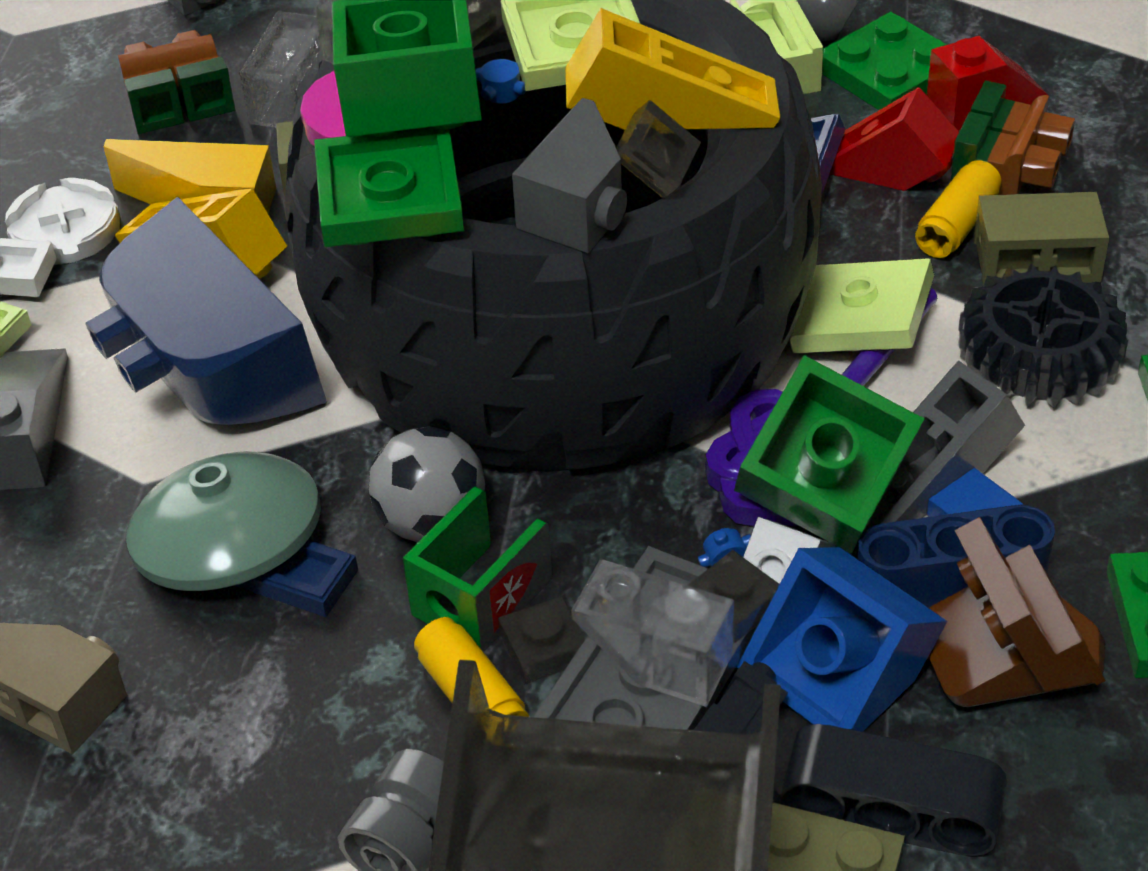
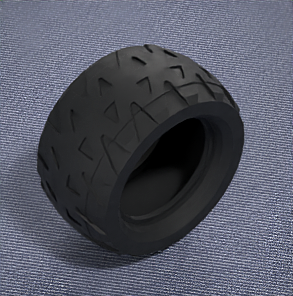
M466 0L475 71L492 60L506 59L516 62L502 20L501 0ZM631 0L640 24L775 78L780 120L774 128L624 130L604 122L621 158L622 190L626 192L628 201L646 206L624 213L620 224L614 230H608L589 253L516 229V225L495 224L463 218L464 231L443 233L432 237L418 236L375 241L363 245L324 247L320 221L315 146L310 144L305 133L300 112L303 95L300 96L293 117V131L288 147L284 210L299 293L323 348L334 363L335 368L347 387H359L364 396L375 407L379 418L401 433L410 429L428 426L453 432L467 442L482 464L539 471L581 470L609 466L657 453L710 429L715 422L730 412L740 396L760 389L774 372L780 355L794 331L813 278L818 253L822 192L821 172L813 125L797 73L793 66L777 53L769 35L725 0ZM333 48L319 63V69L312 84L334 71ZM477 81L482 120L465 122L460 127L449 129L462 217L491 205L514 200L513 172L571 110L566 107V85L529 90L511 102L500 104L485 101L481 96L482 83Z

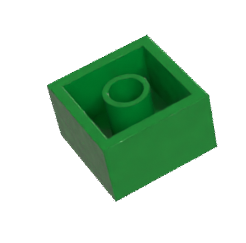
M466 0L332 1L333 66L346 137L361 135L385 137L396 131L424 127L449 130L460 127L465 122L482 120Z
M804 355L742 462L734 491L852 554L909 451L925 418Z

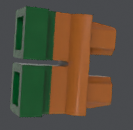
M196 30L178 33L172 40V43L152 47V45H148L145 42L127 45L124 49V54L118 55L137 134L184 124L179 96L189 122L236 111L228 68L222 56L218 57L211 34L200 36Z
M985 80L971 107V112L968 113L955 140L950 182L963 166L975 160H982L993 165L1000 173L1002 182L998 195L1019 194L1023 183L1052 189L1059 171L1061 155H1067L1072 143L1075 118L1048 113V95L1037 97L1031 105L1005 99L1006 85Z

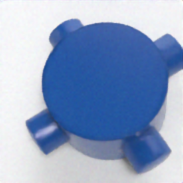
M506 59L492 60L475 71L476 80L482 83L481 96L485 101L500 104L508 103L517 99L519 95L526 93L524 82L520 81L517 62Z
M723 528L713 532L703 543L705 554L698 556L700 566H711L713 571L724 575L737 572L751 535L748 534L741 537L740 533L733 528Z

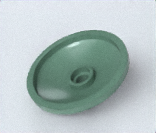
M252 451L215 455L175 471L149 491L129 521L126 533L127 548L136 569L148 580L158 585L186 591H204L229 587L263 575L295 554L306 543L316 528L321 512V501L311 475L293 461L269 453Z

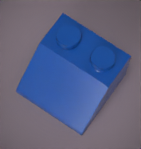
M840 547L798 548L737 668L739 669L744 661L750 665L755 662L768 665L775 672V682H777V685L788 692L783 702L809 722L863 732L916 680L948 621Z

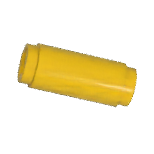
M975 160L959 170L918 224L915 239L923 252L935 258H944L958 249L976 224L979 196L998 195L1002 180L1000 173L993 165L986 161Z
M449 617L438 618L428 623L418 633L414 642L418 659L479 739L486 741L492 748L504 747L518 739L530 720L521 698L462 625L456 624Z

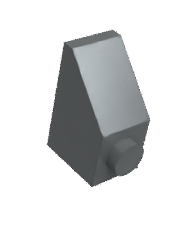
M582 98L513 172L512 180L516 229L589 253L608 230L612 231L620 224L626 210L627 194L622 190L621 158L594 101Z

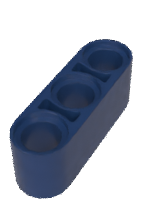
M1011 505L882 523L870 527L862 534L859 540L857 559L929 608L968 587L956 563L967 557L955 532L956 529L980 517L1004 557L1031 545L1048 573L1055 528L1053 521L1046 513L1028 505Z

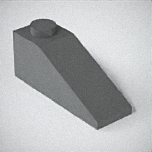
M65 348L6 352L0 359V490L46 487L68 360Z
M958 360L913 411V413L925 419L865 531L872 526L882 523L923 518L927 515L929 498L974 467L981 473H984L1025 426L1008 395Z

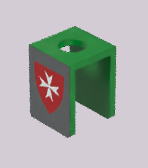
M475 486L403 557L411 615L426 624L442 617L453 619L456 624H460L465 628L484 652L549 583L552 578L549 525L540 519H536L473 586L460 579L491 545L486 492ZM443 595L454 604L459 616L448 612L438 603Z

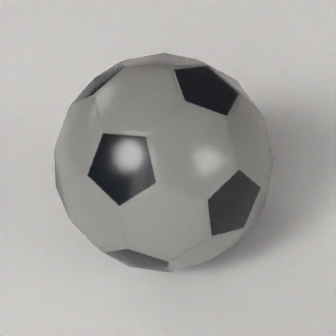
M432 426L410 429L391 438L378 451L370 469L369 494L373 510L387 529L404 539L419 542L473 487L476 486L485 491L482 464L470 445L453 432Z

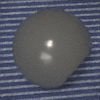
M797 0L820 42L835 41L858 4V0Z

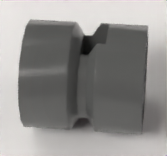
M405 749L398 751L372 787L373 797L363 799L337 837L339 848L347 861L358 871H432L441 858L442 850L439 846L449 843L475 804L474 794L467 782L452 767L439 758L419 750Z

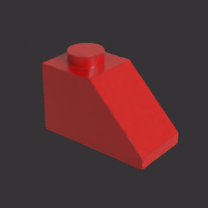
M980 36L961 39L955 43L931 49L927 96L957 130H961L985 80L1006 85L1005 99L1031 105L1037 97L1048 95L1020 65Z
M918 87L846 129L830 175L906 191L924 180L932 183L941 178L951 168L953 162L951 157L954 153V144L959 131L922 89Z

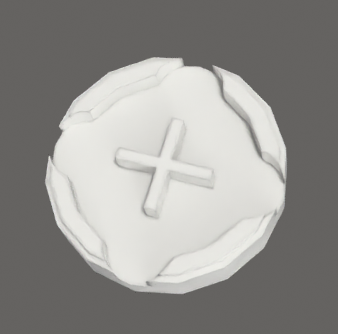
M73 177L59 179L61 186L49 189L46 188L45 183L33 186L17 197L6 212L5 223L8 239L51 241L57 258L54 265L74 263L95 255L111 243L120 226L118 206L108 188L92 180Z

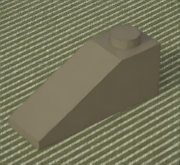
M0 623V716L59 748L74 754L127 696L118 668L119 658L117 654L100 638L95 636L84 638L61 625Z

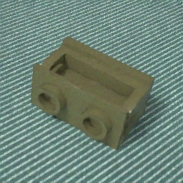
M1097 192L979 196L973 241L974 244H977L982 284L984 286L987 276L1002 278L1007 267L1013 268L1019 273H1024L1028 270L1030 264L1034 265L1038 271L1050 272L1057 266L1060 274L1068 276L1080 271L1082 282H1101L1109 234Z

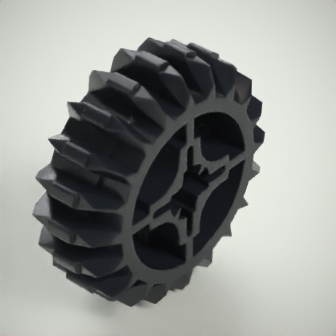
M1030 264L1028 270L1024 273H1019L1013 268L1007 267L1002 278L987 276L984 286L972 288L971 296L964 305V311L960 313L958 327L960 357L965 359L970 369L994 386L1000 387L1001 391L1006 393L1009 398L1014 395L1025 397L1028 407L1035 399L1046 400L1053 408L1056 407L1061 398H1066L1072 403L1079 405L1086 393L1099 396L1102 387L1106 383L1114 382L1115 375L1120 370L1121 361L1126 356L1128 339L1126 338L1127 323L1125 322L1126 313L1117 307V296L1102 293L1101 282H1082L1080 271L1068 276L1060 274L1057 266L1050 272L1038 271L1034 265Z

